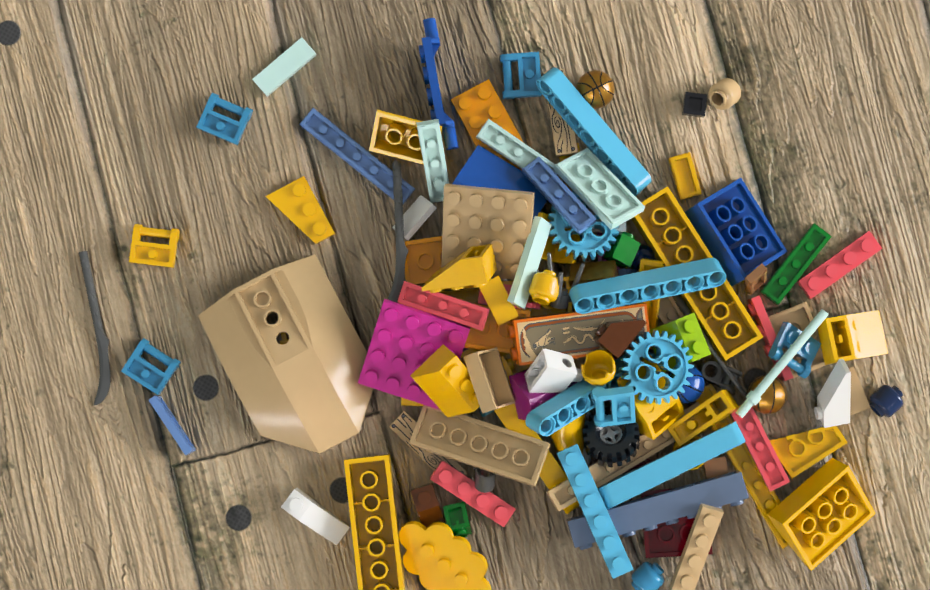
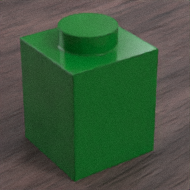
M623 232L614 237L616 239L615 244H610L611 249L609 252L606 251L603 257L607 261L615 260L616 266L620 268L631 267L641 244L634 240L635 236Z

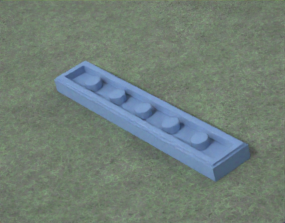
M312 108L299 125L394 200L393 171L316 109ZM402 179L404 204L415 191V188Z

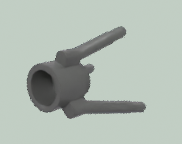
M548 252L547 268L553 271L551 253ZM584 263L580 265L572 287L578 285L585 267ZM560 272L558 277V297L554 302L550 303V306L557 309H567L568 303L572 301L568 289L562 288L563 272Z

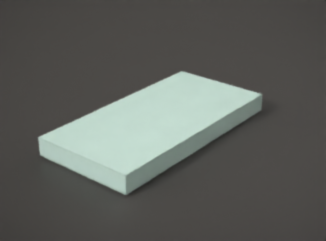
M588 148L554 166L553 170L610 230L640 214L645 209V206Z

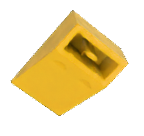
M486 244L469 247L435 272L423 285L422 291L430 290V293H437L445 288L460 290L469 285H473L475 288L485 286L497 270L493 245Z
M879 310L826 318L817 328L825 365L837 363L842 358L845 361L888 354Z
M644 358L641 360L655 367L656 371L662 372L656 363H651ZM641 366L638 369V376L643 378L646 375V369L644 366ZM621 377L616 380L619 387H624L629 382V380L621 379ZM660 377L657 382L658 387L662 389L666 384L664 377ZM639 393L634 395L635 418L639 426V433L653 440L685 414L679 396L678 399H673L670 396V403H665L662 399L661 404L658 405L655 403V400L651 404L647 403L646 397L643 401L638 400Z

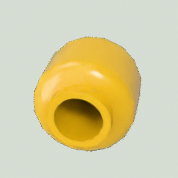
M543 270V272L534 274L529 287V294L534 302L549 305L558 297V278L555 272Z

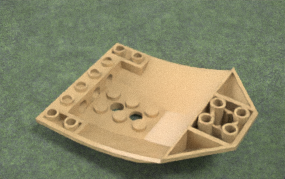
M316 254L269 270L233 289L198 315L222 366L260 436L321 454L360 433L374 388L358 384L367 351ZM270 314H278L279 318L275 324L267 323V317ZM285 332L289 335V341L281 345L277 342V336Z

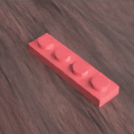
M867 231L802 277L797 283L806 296L812 299L880 251L882 247L872 233Z
M404 281L398 303L483 331L490 309L440 292L430 293V290L422 291V286Z
M758 295L748 299L746 307L749 315L755 318L756 326L765 342V346H763L765 354L770 358L768 354L776 334L762 300ZM772 359V362H773L774 365L779 361V360H776V361H775V360ZM786 365L777 378L781 381L792 379L793 375L790 368Z
M753 407L743 418L735 412L730 414L733 421L737 422L746 440L745 445L769 492L789 483L790 480Z
M443 460L440 461L430 476V480L502 527H505L516 510L515 507L492 492L483 493L475 488L474 480Z

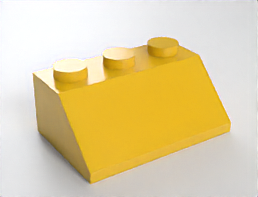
M377 110L369 151L423 164L416 124L423 121Z
M444 344L410 375L447 417L475 412L480 407L466 366Z

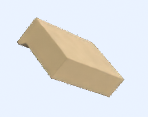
M497 347L464 356L482 414L516 403Z

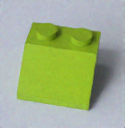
M695 313L650 330L651 336L653 330H658L659 335H661L662 331H667L668 337L671 334L676 335L675 342L683 340L681 348L689 347L685 354L693 356L692 359L688 360V364L711 355ZM652 346V349L656 355V348ZM673 356L668 360V366L671 369L676 365V360Z

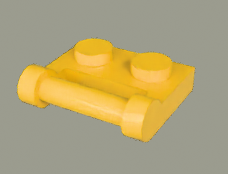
M135 224L129 262L174 268L177 243L180 235L179 229L165 230ZM141 236L170 239L169 245L141 242L140 240Z

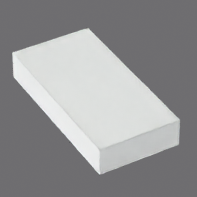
M422 195L403 214L404 238L407 241L410 240L437 209L433 203Z

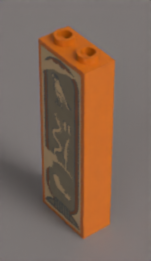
M635 303L586 314L572 311L510 320L511 325L507 326L509 339L512 338L513 347L510 348L511 359L519 366L532 364L542 349L568 354L573 358L586 357V354L594 350H604L593 340L596 336L594 332L602 323L606 324V322L644 320L647 324L638 333V336L644 339V332L650 333L647 303ZM636 337L633 339L632 342L638 343ZM629 345L626 349L631 350L632 348Z

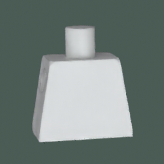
M542 349L525 373L529 393H561L567 389L571 382H581L583 379L581 369L576 368L571 355L549 349Z

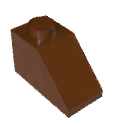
M641 319L606 322V324L602 323L595 330L594 334L596 336L593 340L604 350L611 353L613 357L619 358L647 322Z
M433 483L411 489V495L421 523L426 527L434 522L445 523Z

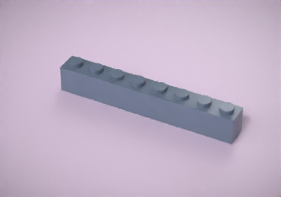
M737 470L618 504L607 509L618 535L629 537L635 535V531L644 528L645 531H650L658 528L657 524L666 522V525H671L679 522L678 518L681 517L695 518L701 503L722 509V506L730 504L731 507L744 503L743 500L749 498L742 472ZM584 514L566 519L574 547H579L580 550L592 547V543L596 541Z

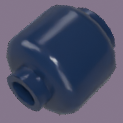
M882 385L870 396L871 403L869 405L879 417H891L903 406L904 403L901 398L903 393L896 386Z

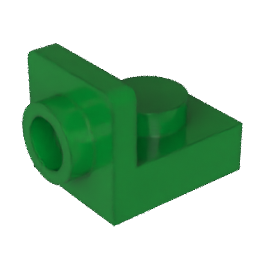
M465 502L443 506L446 524L452 529L454 536L465 538L467 535L472 534Z

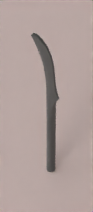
M401 161L392 162L396 266L393 286L387 300L394 302L398 301L404 283L405 262L409 251L404 240Z
M88 251L79 252L96 335L100 363L99 386L94 400V405H98L108 395L111 383L108 355L109 339L103 330Z
M681 295L672 296L684 316L692 313ZM700 325L709 350L735 386L746 397L747 392L719 357L706 332Z

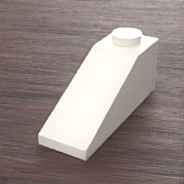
M843 358L839 359L817 396V407H814L815 417L821 421L824 428L850 423L851 372Z
M298 487L292 491L281 506L282 509L335 545L340 542L350 526Z

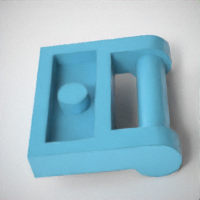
M633 385L604 389L603 387L593 388L592 398L595 400L596 414L594 416V423L596 426L607 427L636 423ZM611 400V415L605 414L604 401Z

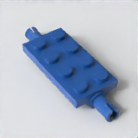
M428 18L423 20L425 37L422 38V45H418L421 64L426 63V66L422 67L425 85L429 84L430 88H426L428 105H433L434 110H430L431 120L439 119L446 150H453L459 148L455 123L443 110L434 56L440 46L436 19Z

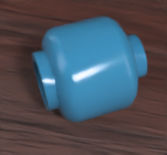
M643 562L632 573L631 584L635 590H658L665 582L662 575L664 570L656 562L653 564Z

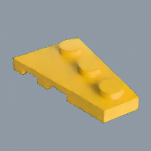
M305 176L265 196L315 244L335 235Z
M837 426L821 427L769 440L790 479L848 443Z

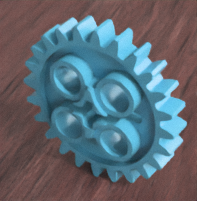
M572 191V193L584 204V206L587 209H589L586 203L574 191ZM552 206L551 211L553 213L548 215V219L551 220L549 223L552 224V230L548 236H555L552 244L559 243L558 251L565 249L566 257L573 253L574 260L577 259L578 255L582 256L583 261L586 260L587 255H590L591 259L594 260L596 253L602 257L604 250L609 252L611 249L610 244H615L616 239L614 237L619 234V231L615 228L610 230L603 221H597L579 235ZM599 229L602 232V236L594 235L592 230ZM571 235H579L581 241H573Z
M653 330L651 336L649 332H644V339L637 335L636 340L638 343L631 342L629 345L632 349L624 350L628 356L627 358L620 359L626 363V366L620 367V370L626 371V374L621 379L629 380L625 386L633 385L634 395L639 393L638 400L643 401L646 397V402L649 404L655 400V403L660 405L662 399L665 403H670V396L673 399H678L676 392L685 393L682 386H690L686 378L693 377V374L688 372V369L694 367V365L688 364V360L692 359L693 356L685 354L689 347L681 348L683 340L675 342V334H671L668 337L667 331H662L661 335H659L658 330ZM651 346H654L657 352L653 358L648 355V350ZM673 356L676 360V365L671 369L668 366V360ZM640 357L651 363L658 364V367L673 373L674 377L671 378L664 372L656 371L655 367L640 361ZM641 366H644L646 369V375L643 378L638 376V369ZM660 377H664L666 381L662 389L657 385Z

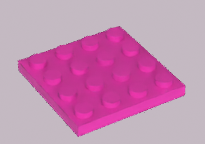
M384 299L358 384L439 409L410 375L443 344L460 359L470 327Z

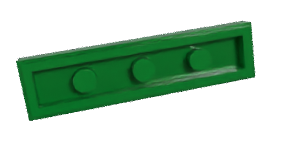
M813 223L760 290V293L775 305H779L832 236Z

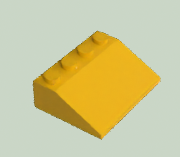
M831 458L767 515L779 534L806 567L812 571L876 513L849 466Z

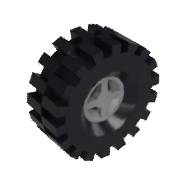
M605 407L606 415L612 414L610 407ZM593 414L589 416V421H585V429H583L584 447L592 461L595 462L598 459V465L603 466L605 462L608 464V467H613V463H617L619 467L622 466L623 460L628 463L631 461L630 456H636V449L639 450L640 446L638 423L598 427L594 423Z

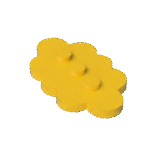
M410 521L403 525L399 532L400 543L407 549L403 556V564L408 572L419 575L420 583L424 588L428 590H491L490 583L484 578L488 568L487 560L482 554L471 551V545L466 538L454 536L449 525L443 522H434L426 527L417 521Z

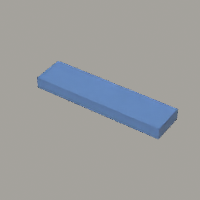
M537 157L522 169V173L579 235L596 222V217L540 157Z

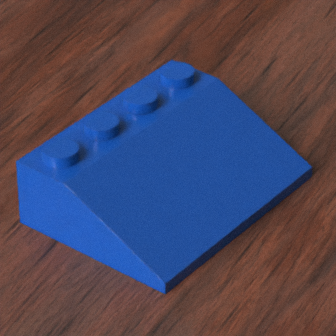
M480 145L476 147L452 183L455 185L534 192L533 219L535 216H538V213L541 212L547 202V199L521 170Z
M739 178L685 211L686 216L712 257L719 261L731 287L745 280V277L761 263L766 266L788 252L742 178Z

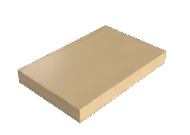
M807 302L768 316L776 336L783 322H789L801 331H804L813 320ZM816 329L811 337L820 342L818 330ZM821 346L813 360L811 371L825 366ZM782 348L783 353H785L787 349ZM796 355L792 358L799 363H801L802 359ZM790 368L793 378L798 377L797 372Z

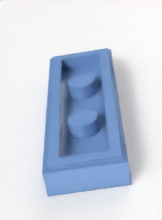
M153 396L150 398L149 402L185 455L193 453L196 448L162 397Z

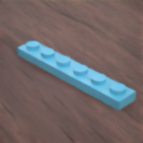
M578 444L557 452V456L611 577L614 579L634 570Z

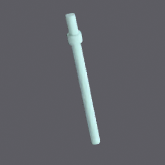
M821 309L754 391L751 390L746 395V400L735 412L737 415L743 418L753 405L756 406L759 403L761 395L829 315L825 310Z

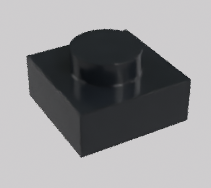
M685 92L682 115L704 118L708 94Z

